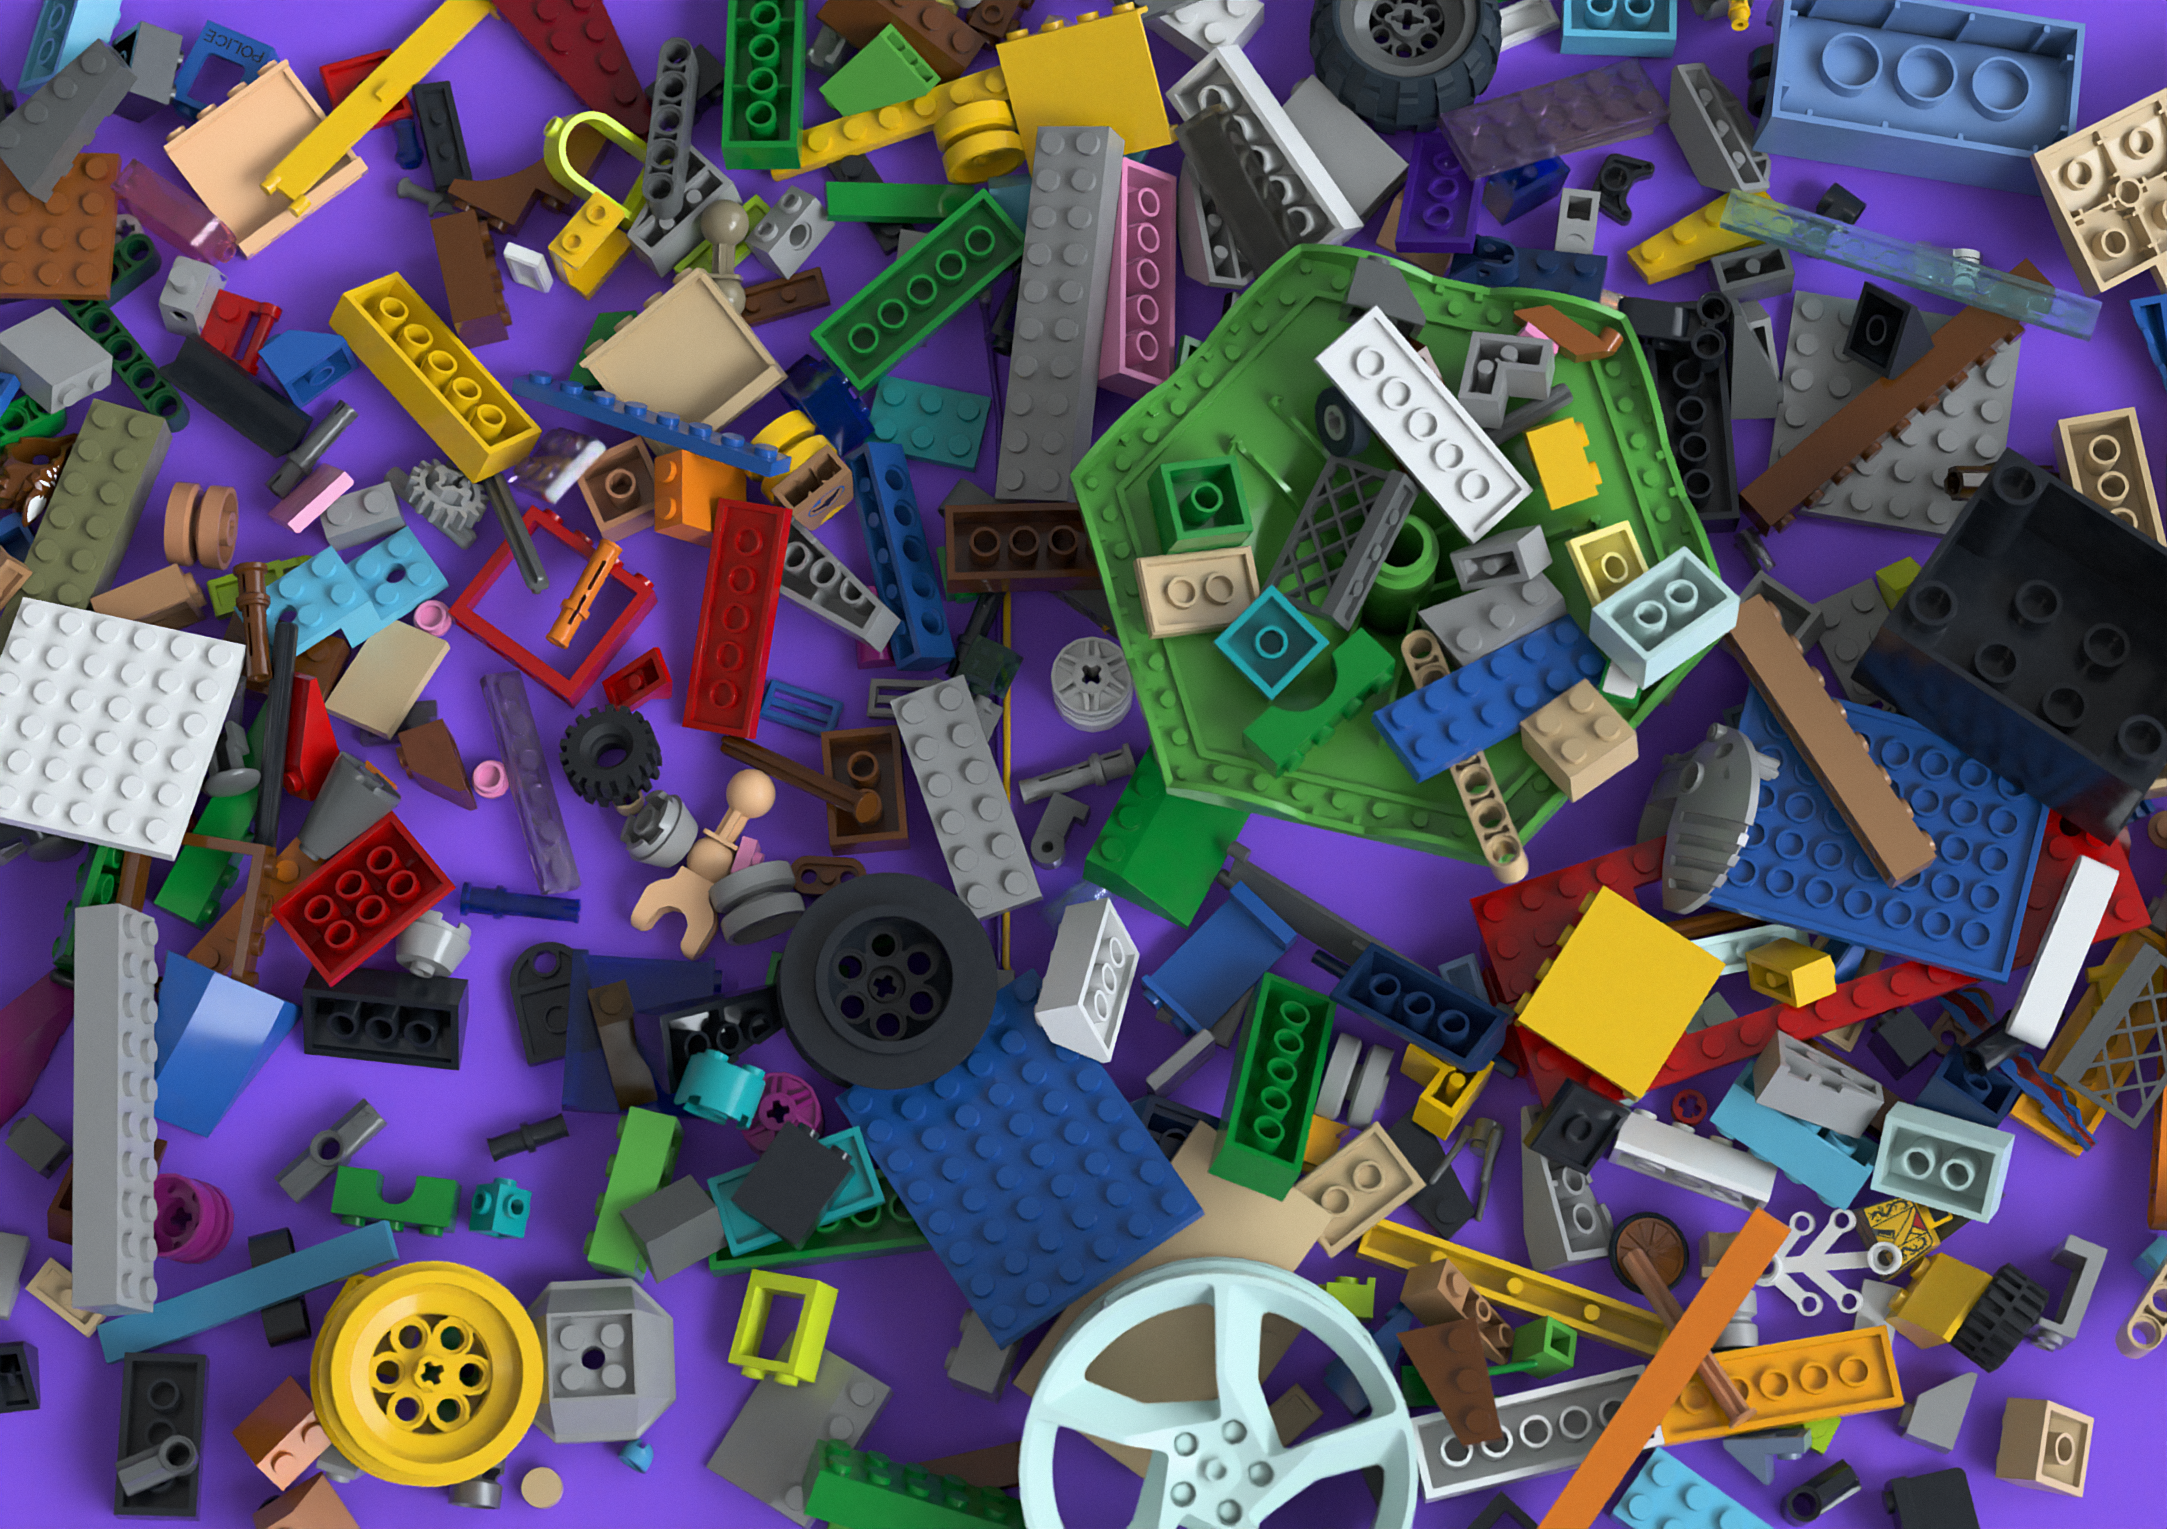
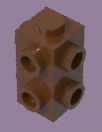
M982 0L978 5L969 8L965 23L987 39L981 49L986 51L997 50V44L1008 40L1006 33L1021 29L1022 22L1019 20L1024 10H1031L1035 0Z

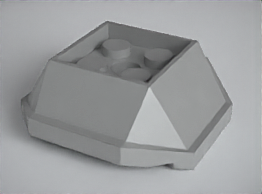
M633 1279L550 1282L526 1310L537 1333L543 1358L542 1393L532 1423L556 1445L638 1440L676 1401L673 1318ZM592 1350L600 1351L605 1356L604 1364L596 1370L587 1369L582 1364L584 1355Z

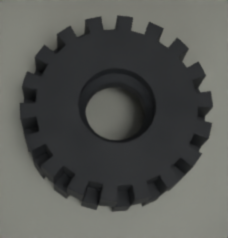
M613 704L605 705V712L599 713L597 707L589 709L591 716L586 719L580 714L575 718L578 726L574 728L569 725L565 730L568 739L561 738L559 745L562 753H559L560 761L574 792L579 797L583 795L585 801L592 805L597 799L600 807L605 808L609 807V801H614L616 807L625 805L623 799L631 797L632 802H635L640 798L638 791L641 789L648 793L652 788L649 779L658 780L660 772L657 766H662L661 749L648 720L645 721L643 715L637 710L632 715L630 708L621 705L620 710L616 711ZM622 749L626 751L624 759L614 766L602 767L597 764L601 755L609 750Z

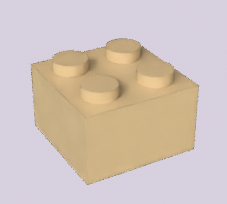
M1586 678L1520 722L1523 749L1572 803L1638 759L1636 732Z

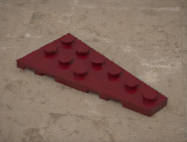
M488 0L497 10V15L517 31L522 37V42L560 82L563 81L571 89L574 97L582 106L585 105L590 111L608 115L648 144L652 110L602 0Z

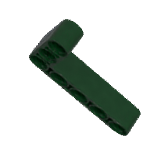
M133 233L114 246L112 273H118V276L111 282L110 300H86L80 306L73 305L75 300H60L79 328L113 356L112 369L149 414L165 418L171 433L179 432L188 425L190 420V412L186 404L170 382L158 374V367L110 309L160 270L162 264L161 256L152 240L145 234ZM149 251L144 259L133 260L138 252ZM110 323L109 328L105 332L95 333L96 328L100 324ZM132 350V354L128 359L124 361L117 360L121 352ZM155 378L154 383L150 387L139 388L140 383L144 379ZM177 405V409L172 415L161 416L162 411L167 406Z

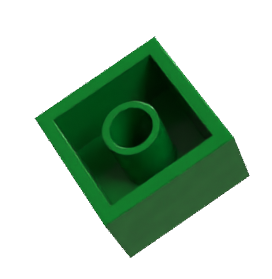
M1236 455L1160 464L1147 480L1164 555L1240 547L1254 531Z

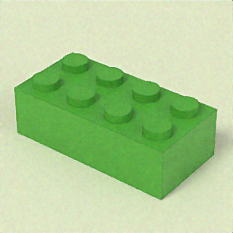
M630 1106L628 1116H621L616 1132V1138L621 1139L617 1155H610L606 1166L605 1176L610 1178L606 1193H599L595 1205L594 1215L599 1216L595 1232H588L584 1244L583 1253L588 1255L587 1261L596 1272L621 1279L631 1278L635 1282L643 1284L647 1265L619 1212L671 1184L685 1134L677 1117Z

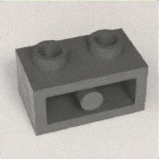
M1785 240L1712 257L1707 277L1712 291L1723 293L1728 297L1729 301L1730 299H1738L1739 303L1754 299L1761 300L1790 293L1795 271Z

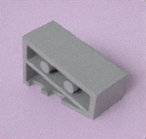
M691 144L684 200L680 213L672 219H658L653 216L646 202L626 235L636 256L661 279L706 239L702 233L700 221L704 209L710 203L720 199H729L739 203L741 206L743 205L734 182ZM662 193L656 199H663L669 193Z
M1542 572L1538 573L1531 580L1487 587L1417 612L1422 629L1429 631L1435 636L1443 656L1455 670L1568 614L1564 597Z
M1778 1029L1752 1066L1755 1103L1823 1126L1841 1135H1848L1859 1139L1884 1103L1882 1084Z

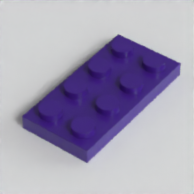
M1416 132L1395 238L1397 253H1473L1492 147L1491 133Z

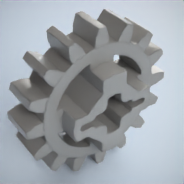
M433 458L431 464L423 460L418 467L414 466L404 488V491L409 493L408 503L418 505L415 512L427 515V521L430 523L435 521V519L439 520L442 528L445 529L449 523L453 524L457 530H461L464 524L472 528L476 521L480 522L489 501V497L484 495L486 491L484 485L473 484L460 469L453 467L452 461L448 460L445 465H441L437 458Z

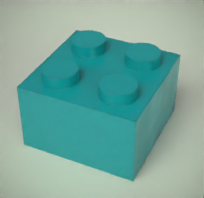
M1271 584L1211 645L1269 702L1329 641Z

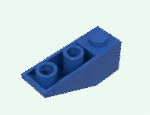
M1402 1301L1386 1313L1384 1318L1387 1323L1377 1332L1372 1327L1367 1330L1383 1353L1391 1372H1393L1402 1348L1396 1333L1408 1331L1414 1316ZM1340 1356L1336 1357L1325 1367L1324 1371L1328 1375L1323 1379L1322 1384L1355 1420L1371 1406L1364 1389Z

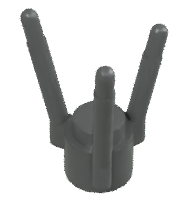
M1484 1117L1477 1118L1473 1127L1464 1125L1459 1139L1428 1179L1430 1184H1435L1468 1142L1470 1144L1469 1151L1480 1158H1484L1480 1175L1482 1183L1475 1213V1220L1477 1222L1482 1221L1496 1157L1506 1131L1500 1123Z

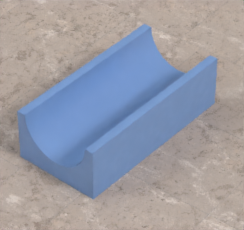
M1773 0L1767 10L1765 25L1772 26L1774 30L1773 57L1764 107L1753 136L1752 151L2043 197L2029 156L2076 133L2086 24L1942 0Z

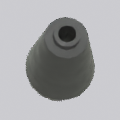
M341 751L335 758L297 835L298 839L302 842L299 845V849L314 861H318L320 857L329 860L396 808L401 801V795L378 773L375 775L364 768L366 766L365 763L345 751Z

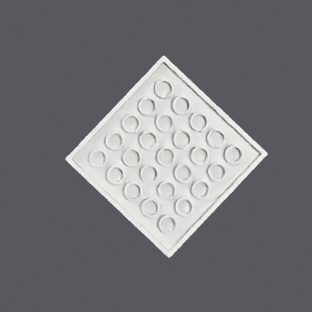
M23 597L0 657V823L175 861L246 661V645Z

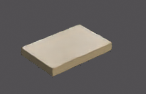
M1251 545L1136 558L1133 562L1149 639L1225 631L1261 595Z
M396 620L366 640L325 702L327 713L391 740L449 651L450 646L448 642Z
M1376 1121L1293 1186L1334 1216L1317 1239L1318 1243L1332 1259L1427 1185L1383 1127Z

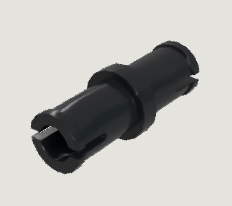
M559 1113L557 1116L529 1125L527 1121L520 1123V1128L493 1138H487L486 1140L494 1162H497L500 1159L527 1150L529 1154L536 1152V1147L563 1137H569L563 1115Z

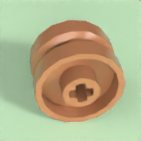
M181 481L175 483L168 499L164 524V550L170 565L177 563L179 566L190 567L199 559L201 565L206 569L225 570L228 568L235 550L239 519L238 499L233 487L212 485L204 493L199 483Z

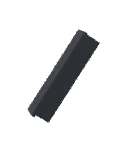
M196 333L186 337L174 362L164 365L158 370L159 375L275 458L288 454L290 451H295L300 446L314 419Z

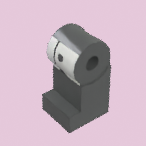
M1054 791L1030 846L1033 860L1037 866L1042 869L1051 870L1063 863L1066 856L1065 844L1075 823L1083 827L1086 826L1091 815L1090 806Z

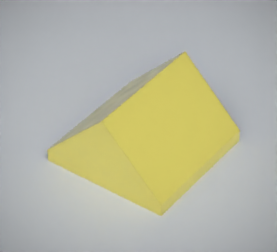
M1628 520L1565 542L1593 608L1649 571Z

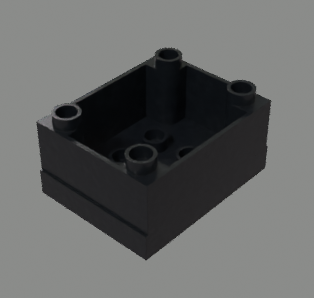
M2007 447L1883 622L1876 637L1859 659L1850 679L2110 847L2167 764V547Z

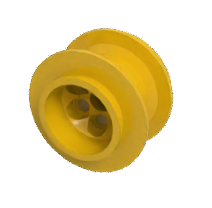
M421 1261L405 1264L379 1273L357 1285L338 1302L326 1318L316 1339L310 1365V1390L314 1409L322 1429L335 1448L349 1462L376 1478L387 1482L412 1486L430 1487L456 1484L478 1476L498 1464L518 1445L527 1432L537 1411L543 1385V1358L539 1339L531 1319L518 1300L503 1285L490 1276L465 1265L443 1261ZM404 1326H412L419 1333V1342L413 1349H406L399 1342V1332ZM447 1327L455 1328L460 1334V1344L452 1351L445 1349L440 1342L441 1332ZM385 1360L392 1362L397 1368V1377L389 1385L382 1384L376 1377L377 1366ZM426 1362L430 1367H439L440 1372L435 1375L437 1381L435 1384L430 1380L422 1381L420 1375L425 1372L424 1364ZM466 1363L473 1364L479 1371V1380L472 1387L463 1385L459 1379V1371ZM403 1397L410 1398L416 1405L414 1417L406 1422L400 1420L395 1413L396 1403ZM446 1398L452 1400L457 1406L456 1417L448 1423L440 1420L436 1412L439 1402Z

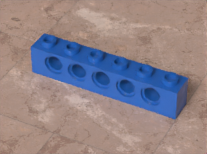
M866 442L844 456L847 467L852 471L854 500L879 599L901 620L889 639L897 671H933L956 658L903 446L902 444Z

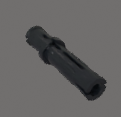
M983 592L980 594L964 633L959 634L956 642L959 643L955 651L956 658L951 660L948 669L944 673L950 678L964 675L968 683L979 654L984 653L987 646L984 642L1007 592Z

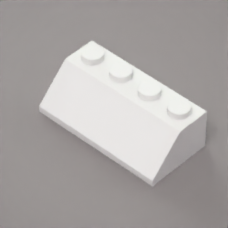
M1109 897L1066 906L1062 922L1058 926V935L1054 949L1050 953V962L1046 976L1042 980V989L1038 1003L1034 1007L1036 1022L1040 1027H1043L1051 1042L1101 1063L1111 1061L1140 956Z
M1638 1108L1634 1109V1112L1630 1114L1618 1131L1608 1162L1753 1213L1757 1206L1764 1209L1769 1202L1778 1166L1770 1161L1764 1162L1758 1159L1749 1149L1747 1153L1732 1148L1733 1143L1718 1136L1711 1135L1709 1139L1694 1134V1128L1679 1122H1672L1671 1126L1656 1121L1657 1116L1655 1114Z

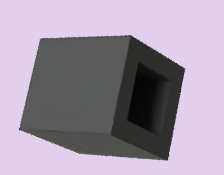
M32 1113L27 1118L22 1117L14 1123L8 1132L10 1137L4 1142L47 1179L53 1175L73 1152V1147Z

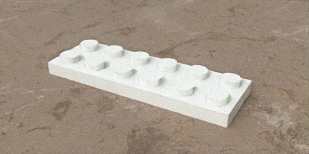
M1377 305L1371 307L1313 359L1469 544L1476 543L1533 491Z

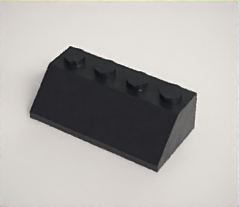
M312 966L302 988L304 1054L459 1071L469 1013L468 979L441 976L424 978L413 973L355 968L331 988L317 969Z

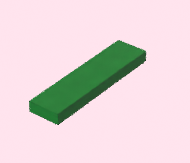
M826 182L824 186L826 221L941 224L975 195L974 185Z

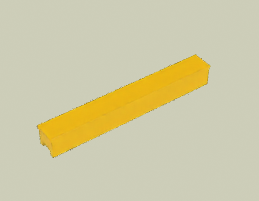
M1386 1219L1381 1220L1362 1235L1355 1255L1358 1259L1404 1275L1408 1274L1409 1268L1448 1258L1490 1305L1533 1320L1550 1316L1576 1330L1579 1336L1651 1361L1669 1335L1668 1329L1656 1313Z

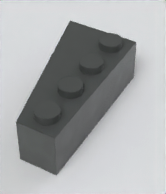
M98 38L0 123V157L28 193L47 203L54 193L52 189L61 176H67L74 166L72 161L84 145L89 146L97 135L94 131L105 117H110L138 77L114 48Z

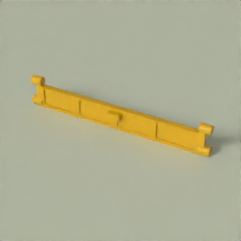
M447 0L265 177V180L259 185L260 189L268 196H271L276 190L292 202L287 207L289 212L294 217L299 218L311 206L310 200L304 194L488 13L495 19L500 20L501 18L497 15V10L488 0Z

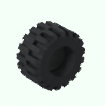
M2010 1263L2001 1266L1994 1273L1992 1281L1949 1342L1952 1347L1987 1373L1997 1370L2007 1360L2048 1303L2049 1292Z

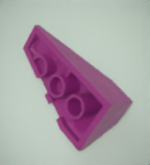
M50 972L0 1010V1129L27 1103L32 1094L31 1089L41 1070H45L50 1061L48 1057L59 1037L64 1035L74 1016V991L53 983L49 978Z

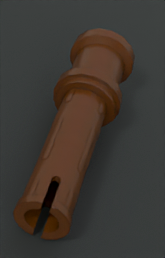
M244 562L233 567V576L238 579L239 596L235 599L236 607L242 612L247 680L252 682H263L273 678L266 610L271 604V599L266 594L265 575L268 574V566L262 562Z

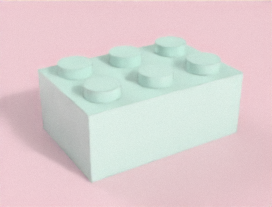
M1684 546L1592 608L1589 638L1644 690L1736 627L1740 598Z
M1898 1101L1886 1114L1870 1189L1988 1224L1999 1209L2015 1135Z

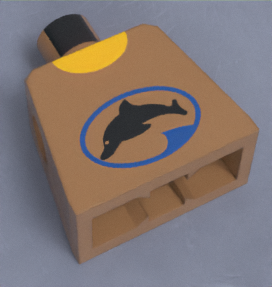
M827 444L772 488L771 492L785 508L793 509L792 516L810 531H813L827 520L833 518L854 497L852 471Z

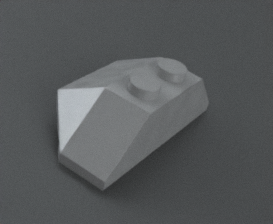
M1704 62L1676 65L1672 69L1668 124L1700 185L1736 195L1765 192L1770 186L1768 180L1771 172V160L1765 152L1752 151L1755 129L1739 99L1721 80L1710 74V69Z
M1186 155L1182 163L1176 197V227L1185 275L1206 286L1241 290L1266 266L1259 228L1211 159Z

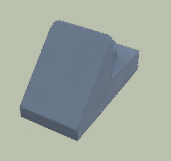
M1811 1428L1767 1429L1731 1435L1723 1439L1724 1449L1762 1483L1769 1486L1775 1478L1773 1454H1777V1459L1779 1460L1801 1458V1453H1806L1812 1445Z

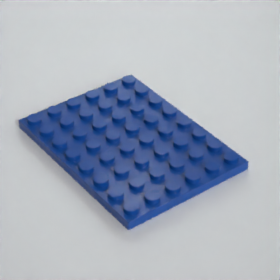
M1750 681L1737 730L1743 732L1750 739L1755 751L1780 761L1781 764L1777 768L1779 774L1776 779L1771 778L1770 781L1760 778L1758 805L1753 826H1749L1746 833L1749 835L1745 847L1740 848L1737 854L1740 858L1735 867H1730L1726 873V876H1728L1727 880L1720 888H1714L1708 894L1712 897L1705 905L2005 986L2009 980L2050 808L1912 718L1836 698L1846 711L1847 719L1845 720L1852 731L1860 732L1869 746V752L1867 753L1875 765L1881 764L1889 774L1892 782L1889 786L1897 798L1903 797L1908 802L1914 814L1912 820L1920 831L1925 830L1931 836L1936 846V851H1934L1936 858L1931 866L1890 890Z
M1031 968L997 991L993 1014L985 1033L972 1052L948 1073L923 1085L906 1089L879 1090L854 1085L834 1098L852 1127L859 1126L866 1148L1001 1351L1205 1215L1202 1207L1101 1063L1051 1042L1043 1027L1037 1024L1034 1007L1038 1003L1041 993L1042 979L1034 968Z

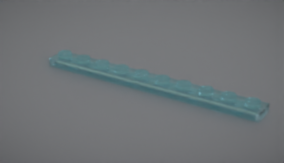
M1734 188L1731 189L1720 220L1719 228L2087 342L2091 339L2102 302Z

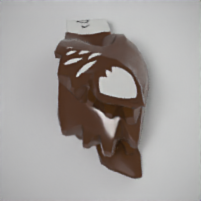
M72 433L56 438L20 437L18 442L5 445L4 452L0 455V509L12 508L13 513L23 512L21 521L23 527H27L34 522L50 503L78 434ZM37 455H46L49 458V462L44 465H34L33 459Z

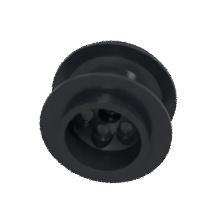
M888 872L867 874L845 881L828 890L798 920L782 953L778 968L776 994L778 1010L785 1032L795 1050L813 1070L825 1079L845 1089H849L854 1085L879 1090L911 1088L933 1081L948 1073L960 1064L979 1043L988 1027L996 1003V960L992 945L980 921L971 909L952 892L937 883L910 874ZM882 936L890 939L894 947L891 955L880 957L874 953L872 941L876 937ZM914 954L924 956L929 963L928 971L922 975L913 974L907 966L910 956ZM845 958L856 960L860 965L859 976L853 979L843 977L838 967L841 960ZM884 978H887L891 981L889 988L894 990V994L887 993L882 998L877 995L878 988L873 984L874 981L881 983ZM924 994L929 998L931 1009L927 1014L920 1015L912 1011L910 999L913 995ZM846 998L858 999L863 1007L861 1016L855 1019L846 1017L841 1011L842 1001ZM884 1015L895 1018L898 1024L897 1033L890 1037L880 1034L876 1026L878 1018Z

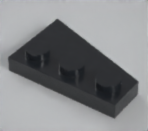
M1417 1101L1386 1133L1427 1185L1407 1200L1406 1203L1443 1240L1449 1241L1476 1212L1451 1164L1435 1184L1428 1182V1179L1446 1155L1436 1135L1412 1120Z

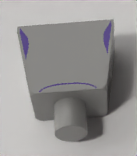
M178 255L159 298V307L166 330L183 337L193 333L200 336L218 290H224L228 277L212 265Z

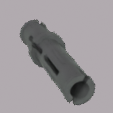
M339 400L332 411L308 435L306 440L294 452L290 451L285 456L287 460L265 483V486L275 496L284 500L291 489L304 476L308 477L313 472V465L358 417L357 412L347 403L345 404L343 400Z

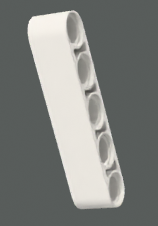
M2082 854L2077 858L2013 1007L2005 1033L2041 1049L2047 1046L2113 892L2119 875L2118 870Z

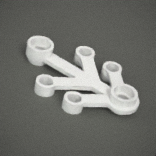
M1840 1208L1832 1212L1828 1225L1802 1256L1786 1257L1801 1236L1811 1234L1816 1228L1815 1217L1809 1212L1801 1211L1795 1213L1790 1219L1789 1228L1792 1230L1771 1260L1773 1271L1770 1274L1762 1273L1756 1284L1762 1287L1775 1285L1797 1304L1801 1314L1815 1316L1823 1309L1822 1297L1815 1292H1806L1787 1274L1803 1272L1837 1301V1306L1842 1312L1848 1314L1856 1313L1863 1306V1297L1860 1292L1854 1289H1847L1826 1270L1871 1267L1878 1274H1891L1901 1266L1902 1253L1891 1242H1879L1874 1244L1869 1251L1825 1254L1842 1233L1851 1231L1856 1224L1854 1213L1849 1209L1844 1211ZM1840 1213H1845L1849 1217V1224L1846 1228H1840L1836 1223V1218ZM1800 1216H1805L1809 1220V1227L1806 1231H1801L1797 1228L1796 1222ZM1884 1250L1890 1251L1893 1255V1262L1889 1266L1883 1265L1880 1261V1254ZM1848 1293L1854 1295L1857 1300L1856 1306L1853 1309H1848L1843 1303V1299ZM1808 1296L1813 1297L1817 1303L1815 1310L1812 1312L1804 1308V1300Z

